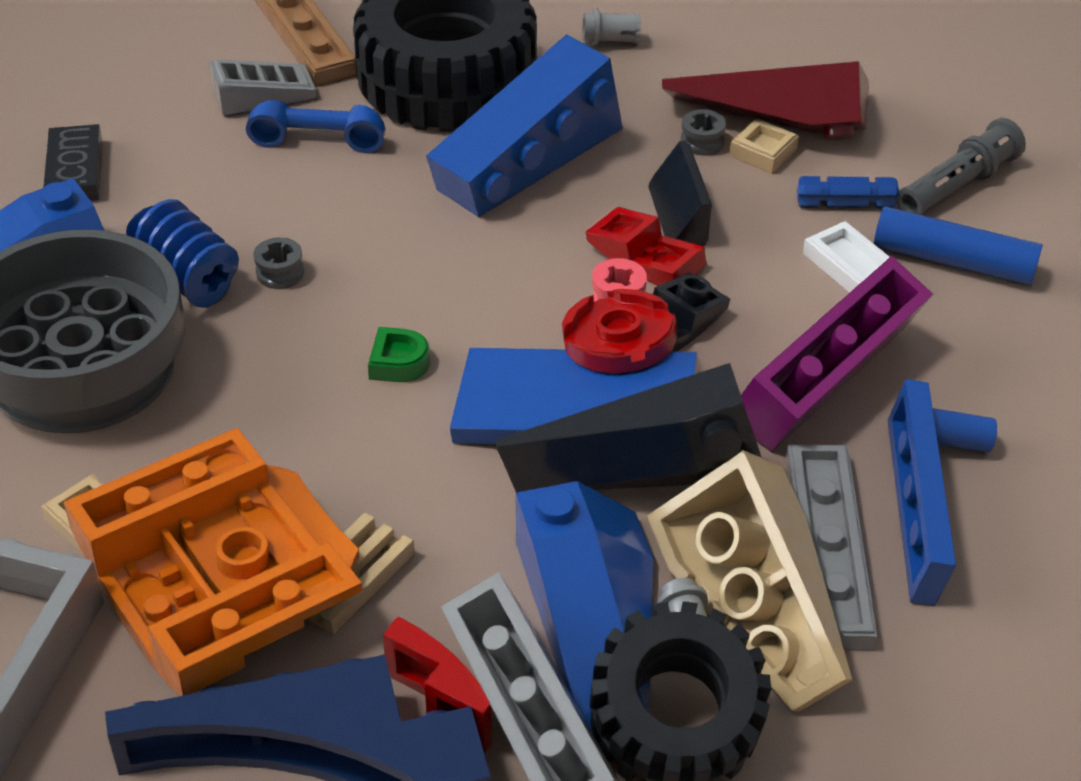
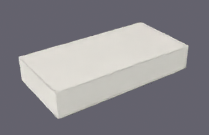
M846 221L806 238L804 241L803 254L849 293L889 258L886 253Z

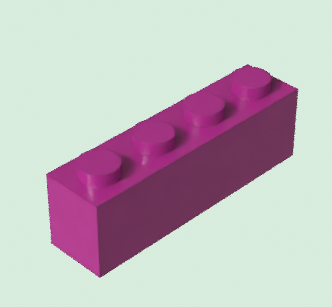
M890 256L753 377L742 392L741 397L755 438L772 452L901 333L933 296V293L893 256Z

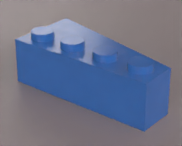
M566 34L426 155L436 190L477 217H480L623 129L611 59Z

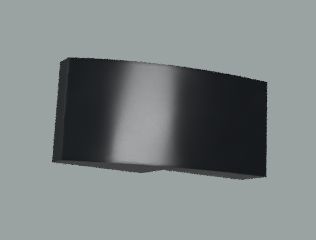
M691 273L656 286L653 291V295L662 298L669 305V312L672 315L674 314L676 318L677 339L671 352H678L702 334L728 309L730 298L711 287V284L706 279Z

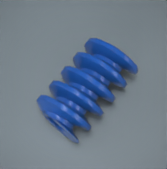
M167 199L154 206L143 208L133 216L126 226L127 236L149 244L165 256L175 270L180 293L187 297L188 301L196 307L208 308L217 303L227 293L231 280L238 269V253L181 201Z

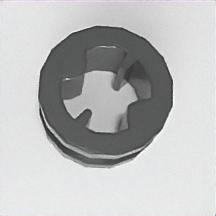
M705 109L690 111L682 118L683 132L681 133V141H687L695 155L707 156L715 154L724 147L723 133L726 129V120L715 111Z
M281 237L271 238L261 242L255 248L253 256L256 265V276L263 286L273 289L289 288L303 278L302 250L296 241Z

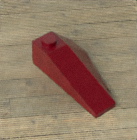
M859 61L662 79V89L672 98L814 133H824V139H848L854 137V130L866 129L869 80Z

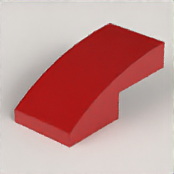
M617 206L585 232L587 241L607 258H623L635 261L646 271L647 281L658 286L688 273L696 275L707 265L704 246L663 236L659 217Z
M398 616L383 633L384 654L390 678L425 695L426 713L435 710L452 711L471 707L485 754L492 744L491 704L483 688L469 669L450 650L419 627Z

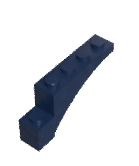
M385 654L365 659H347L335 665L296 673L283 672L267 679L228 687H210L199 693L160 701H141L126 708L105 712L107 736L118 775L170 767L222 765L267 768L311 776L325 781H491L490 771L471 707L452 711L435 710L419 718L401 721Z

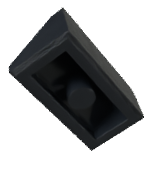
M679 141L653 175L648 188L664 236L703 246L706 245V241L709 239L712 203L690 144L687 141Z

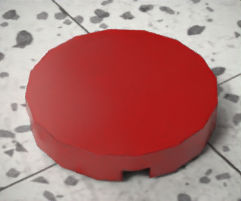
M614 289L607 291L608 298L594 301V295L585 297L567 311L562 321V334L566 354L576 364L595 372L619 374L645 369L664 359L673 350L677 339L676 318L674 314L672 315L669 312V305L662 298L642 290Z

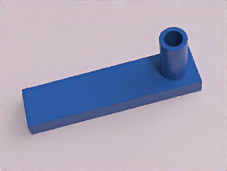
M905 379L887 421L909 598L912 603L935 606L956 567L938 445L990 453L996 442L998 428L996 419L992 417L932 408L929 383Z

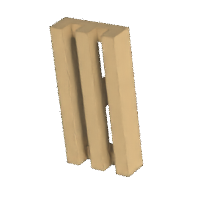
M366 512L343 532L359 548L360 557L353 570L355 575L359 577V571L381 550L386 552L359 578L362 582L363 592L328 608L326 611L307 618L308 621L331 635H334L415 555L413 539L406 535L397 539L394 535V528L385 523L380 528L376 527L375 518Z

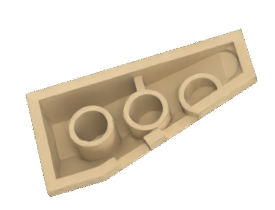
M743 450L647 515L669 571L676 579L691 578L695 580L697 585L707 592L708 604L705 612L710 615L712 608H715L727 614L724 622L725 627L732 630L735 626L741 624L750 633L746 646L747 650L760 647L766 660L761 674L770 675L771 688L791 711L800 712L853 681L808 521L782 465Z

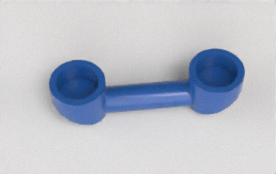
M268 100L260 103L252 110L246 124V133L249 139L262 147H275L281 144L285 138L287 128L344 131L345 141L352 149L361 153H371L377 151L382 146L386 133V127L380 115L364 105H355L350 111L290 108L285 102Z

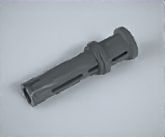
M998 118L992 121L986 127V132L980 136L973 135L963 140L957 149V154L933 168L911 185L899 190L896 200L900 210L922 215L927 209L953 194L971 180H984L994 175L998 170V165L1004 161L1016 160L1025 152L1026 141L1021 128L1008 118ZM1005 136L1009 137L1008 141L999 145L998 141ZM980 154L982 158L976 161L975 157ZM960 167L962 171L956 173V169ZM947 176L949 178L948 181L939 187L935 186V183Z

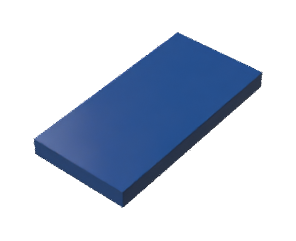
M469 348L450 425L452 443L496 444L495 440L697 374V352H670L659 363L640 371L614 374L595 372L580 366L563 349Z

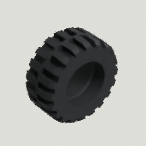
M363 0L354 15L353 35L358 87L362 95L379 113H386L392 121L399 124L409 122L416 129L427 130L428 127H436L440 131H453L455 127H460L537 60V16L529 0Z

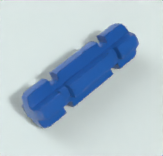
M802 176L797 183L796 195L798 204L802 207H819L820 202H826V207H868L869 202H875V208H883L884 206L893 208L897 205L896 196L899 195L898 181L894 177H875V182H869V177L827 176L826 181H820V176Z

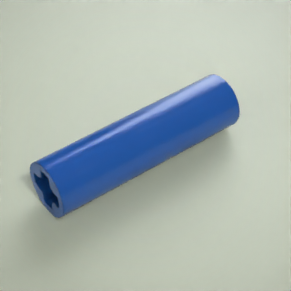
M886 206L882 209L873 243L879 249L1032 286L1043 247L1041 243Z

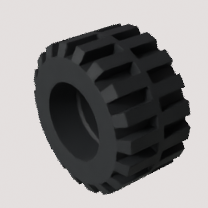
M686 601L682 603L681 612H670L668 602L653 604L650 618L645 619L638 610L626 617L624 632L614 628L606 637L604 653L598 652L594 664L589 706L591 708L590 724L593 735L600 736L601 738L600 747L608 762L615 758L620 762L618 774L625 780L632 781L636 775L645 778L646 781H721L724 775L731 780L742 770L746 757H751L768 715L770 704L767 703L771 692L770 675L761 674L766 660L760 647L747 650L746 646L750 633L741 624H738L732 630L725 627L724 622L727 614L715 608H712L709 617L696 614L698 603ZM666 672L685 673L699 679L710 689L717 701L719 713L710 721L696 727L678 728L669 726L658 721L646 711L639 700L637 690L645 681L655 675Z

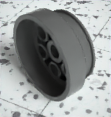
M68 230L49 233L24 240L0 251V409L8 417L24 426L44 432L82 433L106 428L131 418L148 407L163 392L171 378L174 358L182 345L185 335V316L178 278L171 263L164 255L139 239L102 230Z

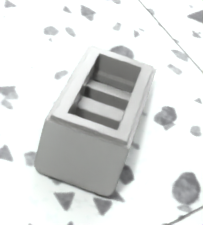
M239 60L209 61L213 91L223 116L252 111L257 105L268 100H279L286 104L317 98L316 88L305 64Z

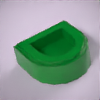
M378 327L368 362L370 380L408 382L426 373L430 366L429 343L423 335L408 329Z

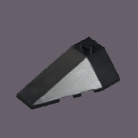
M730 363L495 440L496 448L516 493L576 481L593 490L693 485L743 450L762 457Z

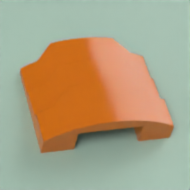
M238 428L64 501L70 529L85 559L94 562L99 585L111 606L152 667L180 696L193 694L245 668L244 656L303 628L305 619L363 592L362 582L353 572L360 557L359 548L326 514L297 472L279 466L267 465Z

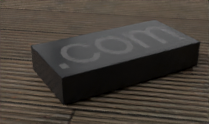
M99 124L49 128L44 186L74 178L89 200L99 199L102 135Z

